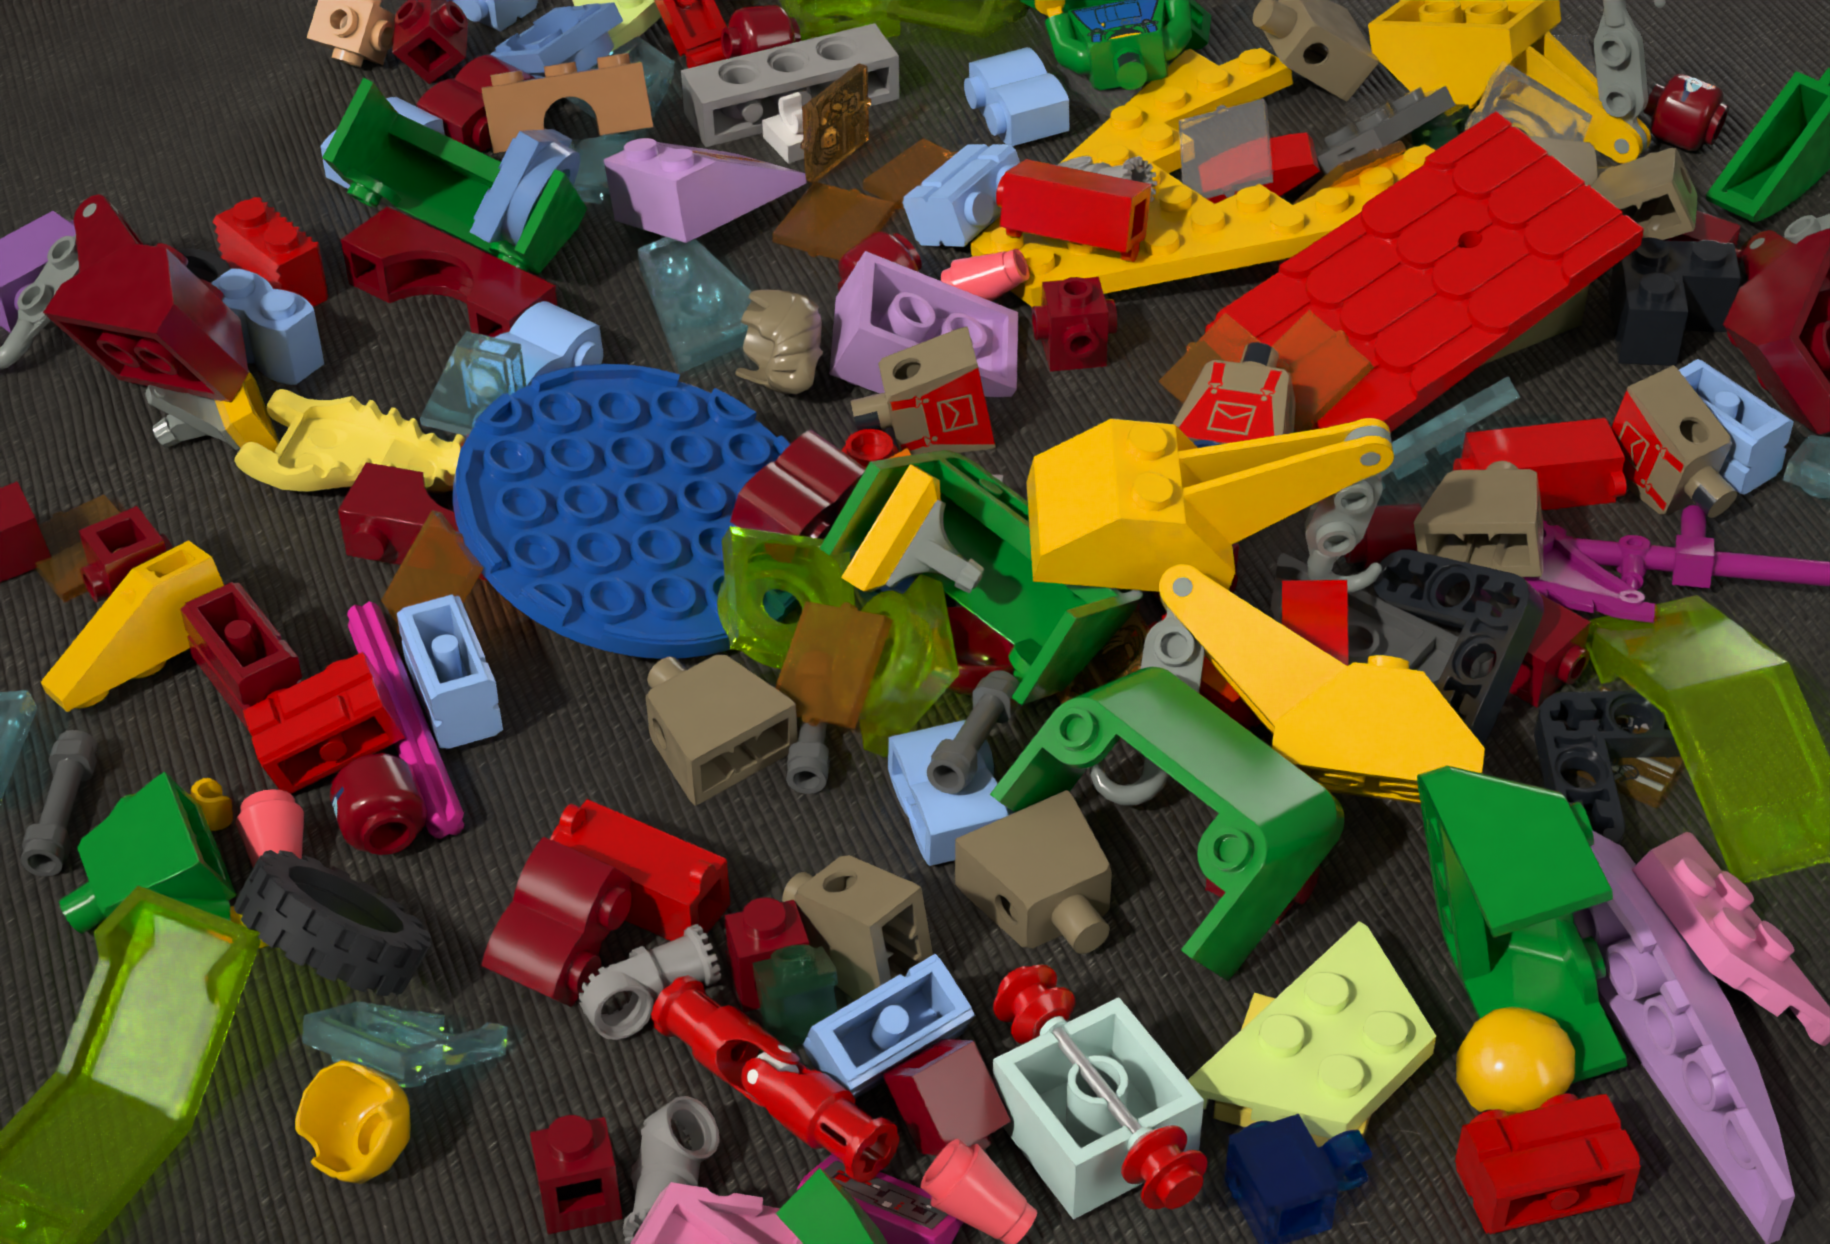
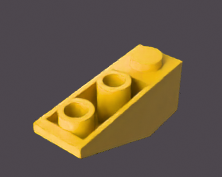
M188 540L131 569L43 678L41 684L45 692L66 712L74 708H87L102 701L108 695L110 689L131 678H144L155 674L165 666L166 660L189 649L190 646L187 638L189 634L185 630L180 609L186 602L224 586L213 558Z

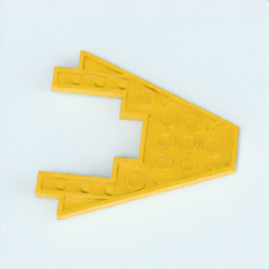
M1262 48L1244 51L1238 58L1220 66L1189 49L1184 51L1168 66V75L1165 78L1151 81L1125 105L1112 110L1111 118L1060 162L1062 163L1081 156H1090L1094 164L1104 162L1111 166L1123 165L1129 158L1140 156L1142 161L1146 160L1148 161L1147 164H1152L1151 172H1156V177L1152 179L1157 181V186L1152 188L1156 190V195H1152L1154 200L1149 205L1146 236L1140 242L1135 262L1122 260L1121 252L1047 236L1023 232L1020 238L1007 236L1006 228L1000 227L1001 216L970 243L971 255L975 257L1003 251L1008 252L1013 249L1020 250L1028 265L1029 279L1010 291L1031 307L1041 305L1042 282L1064 280L1070 277H1099L1103 293L1105 294L1291 258L1360 213L1362 206L1367 201L1424 165L1425 157L1435 150L1425 144L1410 148L1398 157L1376 167L1367 168L1359 175L1333 187L1321 189L1315 195L1294 205L1261 184L1243 188L1236 195L1214 204L1169 174L1197 161L1195 142L1182 133L1292 85V70L1286 67L1279 58Z

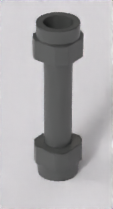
M814 653L807 656L800 667L799 696L804 700L798 742L789 747L786 780L793 790L804 794L821 791L826 785L829 774V749L824 744L829 705L838 699L841 667L835 657L825 653Z
M993 671L981 679L973 691V710L953 740H942L931 755V762L927 767V777L937 790L954 794L961 791L963 787L968 786L978 771L977 752L996 723L1003 724L1008 722L1017 709V701L1012 698V695L1020 683L1010 673Z
M79 730L65 731L59 736L58 741L52 747L49 763L54 777L39 824H32L27 828L22 842L21 864L32 874L44 877L54 876L61 871L62 866L68 860L72 844L66 830L80 782L91 779L97 763L98 743L94 737L86 732Z

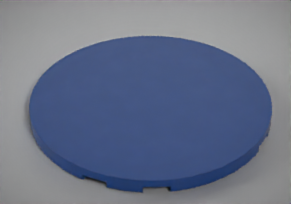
M595 364L569 367L538 375L532 379L531 385L519 389L511 395L503 393L493 401L475 420L474 428L461 447L453 482V507L461 539L480 572L505 599L539 624L581 644L608 652L655 659L705 656L746 644L767 633L796 608L814 577L822 552L820 549L813 556L805 552L800 558L788 564L730 522L736 499L741 489L758 471L769 463L776 461L790 445L784 436L776 437L755 419L757 412L717 388H714L712 393L693 385L680 382V374L651 367L626 364Z

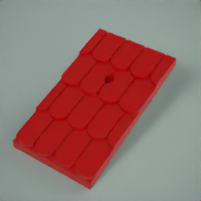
M1495 111L1426 156L1424 165L1367 201L1362 206L1360 213L1280 264L1278 273L1221 309L1217 313L1216 319L1206 326L1204 342L1224 361L1240 363L1244 348L1249 343L1259 342L1273 347L1279 354L1276 368L1284 369L1291 374L1296 401L1294 429L1297 432L1332 427L1365 418H1374L1385 422L1391 433L1479 366L1582 325L1589 284L1641 246L1644 228L1629 216H1624L1619 208L1590 185L1586 186L1584 180L1554 156H1549L1544 148L1519 128L1513 127L1510 121Z

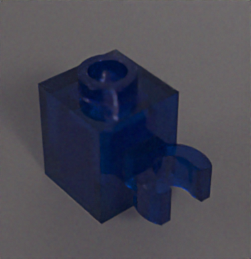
M1299 1114L1273 1122L1267 1120L1258 1121L1248 1125L1239 1133L1229 1135L1225 1182L1258 1244H1287L1332 1229L1338 1191L1351 1190L1368 1181V1175L1361 1162L1371 1159L1372 1152L1359 1130L1342 1132L1329 1139L1321 1147H1317Z

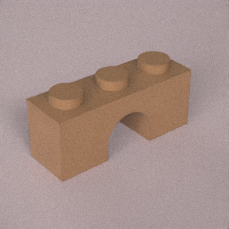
M623 53L597 58L598 68L578 72L576 62L544 66L545 77L524 80L522 70L490 75L492 86L482 87L481 89L493 153L507 151L512 139L517 137L519 131L544 130V117L547 109L556 100L564 97L580 98L592 107L600 136L653 127L642 62L630 63L629 54Z

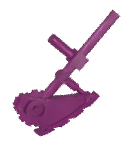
M1691 505L1682 511L1681 535H1676L1675 547L1651 545L1647 538L1638 535L1623 536L1619 542L1573 538L1572 536H1566L1567 531L1558 525L1550 526L1547 524V521L1543 520L1542 577H1522L1538 593L1561 606L1590 613L1597 611L1620 619L1654 623L1655 603L1645 602L1644 594L1638 591L1643 585V577L1647 570L1672 572V585L1710 588L1712 576L1830 587V562L1714 551V538L1706 537V514L1699 506ZM1599 565L1616 567V570L1621 574V579Z

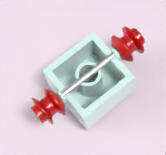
M1048 965L1022 966L1010 972L998 987L993 1011L999 1020L1013 1022L1011 1026L1012 1037L1016 1042L1023 1045L993 1059V1084L1011 1122L1002 1127L1072 1219H1076L1142 1183L1145 1184L1141 1192V1201L1149 1209H1161L1164 1207L1176 1209L1190 1202L1201 1190L1204 1181L1202 1177L1207 1168V1158L1199 1151L1204 1099L1119 997L1067 1022L1075 1007V996L1068 988L1056 987L1057 974L1052 967Z

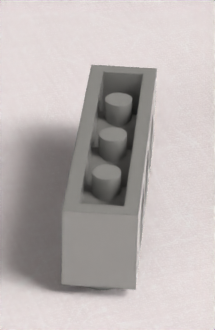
M874 23L681 70L684 114L705 147L763 133L762 120L780 114L778 103L781 97L799 92L802 97V106H805L857 66L859 98L855 99V92L853 90V108L858 101L859 106L857 109L897 100L899 99V55ZM839 88V99L845 97L849 91L844 92L842 88ZM831 101L829 102L828 107L834 109L837 103ZM842 103L837 106V110L842 107ZM825 106L819 112L821 118L824 110H826ZM850 108L847 111H843V109H841L840 114L849 112Z

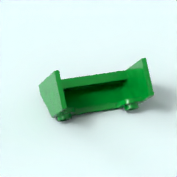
M364 77L322 157L350 185L347 194L357 201L377 209L381 201L492 254L517 268L536 275L541 273L578 229L588 209L567 175L554 169L516 246L507 241L488 243L470 233L475 222L473 218L487 190H491L500 171L498 168L501 162L399 114L374 82Z
M940 450L871 461L820 549L829 556L858 550L910 464L919 467L940 480V499L945 503L943 525L947 538L968 561L972 558L985 570L979 584L971 593L955 587V581L943 574L922 573V575L1014 645L1008 658L1015 668L1013 675L1020 682L1012 695V698L1019 704L1024 705L1063 691L1126 623L1143 598L1142 590L1033 582L1028 501L971 459L950 450Z
M1160 667L1142 668L1061 704L1052 713L990 795L1007 808L1018 812L1063 791L1068 790L1070 792L1085 771L1102 761L1119 739L1122 738L1219 814L1200 839L1197 856L1199 866L1204 875L1221 888L1225 894L1181 950L1191 959L1226 981H1229L1337 843L1344 828V812L1339 801L1328 790L1174 674Z
M1448 765L1418 774L1417 784L1439 923L1451 959L1478 1019H1481L1495 1009L1506 1007L1528 1008L1554 1019L1560 1025V1028L1568 1034L1575 1049V1075L1572 1083L1626 1067V1056L1599 1002L1596 980L1606 977V969L1601 952L1592 936L1581 938L1574 924L1573 912L1613 900L1612 888L1590 847L1594 845V835L1580 802L1568 804L1564 795L1559 791Z

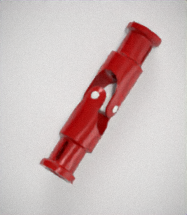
M689 975L678 977L661 991L651 1013L654 1028L659 1033L667 1037L677 1036L692 1048V1055L696 1061L761 1107H765L788 1131L809 1147L815 1149L825 1148L841 1160L845 1166L846 1174L850 1178L861 1183L870 1181L890 1163L900 1141V1137L897 1134V1126L882 1117L874 1119L855 1105V1098L849 1090L826 1073H821L817 1070L811 1071L800 1063V1058L795 1052L736 1007L730 1005L722 1007L706 995L703 983L695 977ZM759 1049H762L764 1052L757 1057Z

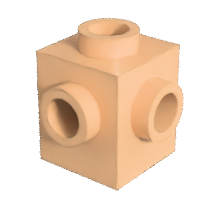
M318 0L307 38L333 50L331 58L359 68H361L363 60L383 65L387 51L393 45L395 14L380 7L382 0Z

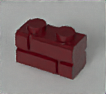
M228 583L186 602L180 609L185 630L189 634L187 638L193 659L248 731L243 710L265 700L269 694L276 690L288 689L302 682L300 680L302 673L298 656L288 643L281 639L280 633L240 583Z

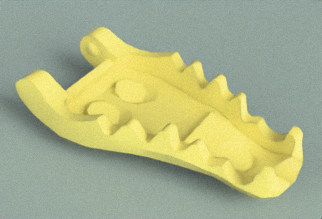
M280 389L273 393L266 408L267 413L272 419L288 427L276 450L273 453L258 443L247 442L241 447L234 459L238 468L250 477L282 490L308 492L352 487L367 462L423 472L426 491L443 494L453 491L458 457L461 447L465 443V438L461 434H457L453 442H446L438 438L434 433L424 434L416 419L412 418L407 421L401 417L398 409L392 407L388 414L384 415L373 400H369L366 405H362L354 396L335 400L306 399L291 391Z

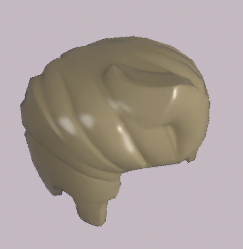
M769 289L751 291L748 297L751 299V302L741 318V323L748 326L743 350L757 364L759 369L753 371L738 368L735 375L781 394H798L808 390L813 385L816 366L819 358L823 355V351L820 349L822 320L818 312L819 306L810 300L808 296L789 291Z

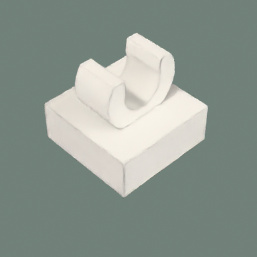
M799 92L781 97L778 103L780 114L762 120L763 138L788 164L805 158L803 111L805 106H802V97ZM818 116L817 123L821 122L822 118ZM828 124L821 127L819 145H826L831 142V127H827Z

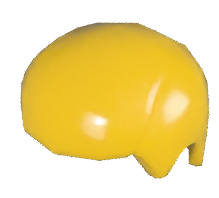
M1522 1007L1495 1009L1476 1021L1461 1044L1456 1058V1082L1471 1106L1480 1112L1501 1109L1510 1115L1537 1109L1548 1099L1565 1094L1572 1084L1575 1075V1049L1568 1034L1560 1028V1025L1554 1019L1540 1012Z
M343 1059L322 1068L304 1090L295 1118L296 1132L304 1137L316 1152V1157L311 1160V1164L328 1176L348 1183L362 1184L389 1170L410 1139V1106L401 1085L381 1071Z

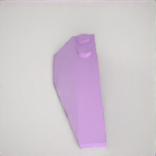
M1593 831L1594 845L1590 847L1612 888L1613 900L1573 912L1574 924L1581 938L1592 936L1599 947L1604 961L1606 977L1596 980L1599 1002L1764 1242L1771 1244L1779 1241L1793 1204L1795 1193L1779 1125L1757 1061L1729 1001L1713 974L1708 971L1634 874L1632 869L1636 864L1622 846Z

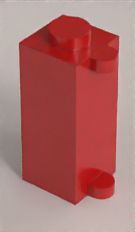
M1025 159L1006 171L999 181L996 203L1001 208L1000 227L1006 228V235L1010 237L1020 238L1023 232L1119 251L1121 252L1122 260L1135 262L1140 242L1146 236L1152 184Z
M1606 418L1466 432L1462 457L1456 458L1453 464V471L1486 470L1490 464L1496 461H1507L1514 464L1518 469H1531L1537 472L1542 510L1616 503L1617 497L1625 496L1627 488L1626 479L1622 471L1625 456Z
M589 799L581 807L569 804L560 817L559 825L551 835V840L613 866L631 877L632 881L629 891L632 895V902L625 921L672 941L684 936V930L695 924H698L699 927L701 926L703 933L707 935L731 904L726 858Z

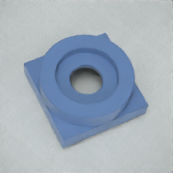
M614 2L557 7L534 21V25L520 35L516 33L495 47L496 50L490 55L535 78L545 77L544 66L576 62L577 72L588 70L597 64V58L607 56L612 51L614 43L608 31L623 22V19Z
M554 129L519 131L517 137L512 139L498 168L500 171L491 190H487L473 218L475 222L470 233L488 243L507 241L516 246L554 169L565 173L572 185H574L580 166V155L569 148L572 139Z

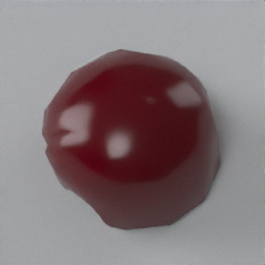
M964 606L942 608L933 616L925 646V657L931 673L945 687L957 694L973 696V691L978 683L989 673L1005 671L1013 675L1015 670L1008 658L1014 645Z

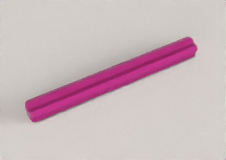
M370 601L363 606L354 604L347 612L349 618L348 628L358 654L361 652L366 654L391 695L396 709L395 712L399 717L406 737L394 743L399 757L409 763L414 770L427 807L425 824L428 832L438 839H442L448 834L457 835L464 828L462 820L464 812L382 610L376 603Z

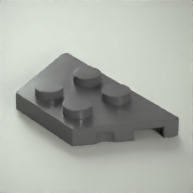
M1443 86L1426 93L1423 92L1421 87H1418L1392 102L1394 109H1391L1387 102L1359 117L1360 121L1355 123L1358 130L1351 123L1326 136L1323 139L1328 148L1316 154L1320 171L1283 195L1287 197L1323 175L1327 177L1363 159L1455 106L1447 87Z
M1285 553L1278 557L1269 616L1282 624V581L1310 580L1307 574V564ZM1362 590L1348 593L1349 665L1353 662L1368 664V657L1374 655L1402 658L1409 661L1410 670L1423 671L1436 687L1459 637ZM1486 652L1476 658L1470 671L1472 679L1484 677L1491 672L1495 654Z

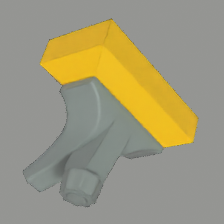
M250 372L231 403L148 385L145 393L148 403L169 414L156 423L152 429L158 442L165 448L176 445L181 441L205 435L222 440L231 445L235 450L240 449L247 442H255L274 453L279 445V440L267 413L258 385Z
M910 464L841 578L863 592H872L885 586L894 588L906 578L916 574L939 573L955 581V587L971 593L982 579L985 569L972 558L969 561L964 558L948 540L943 525L945 503L940 499V480L919 467Z

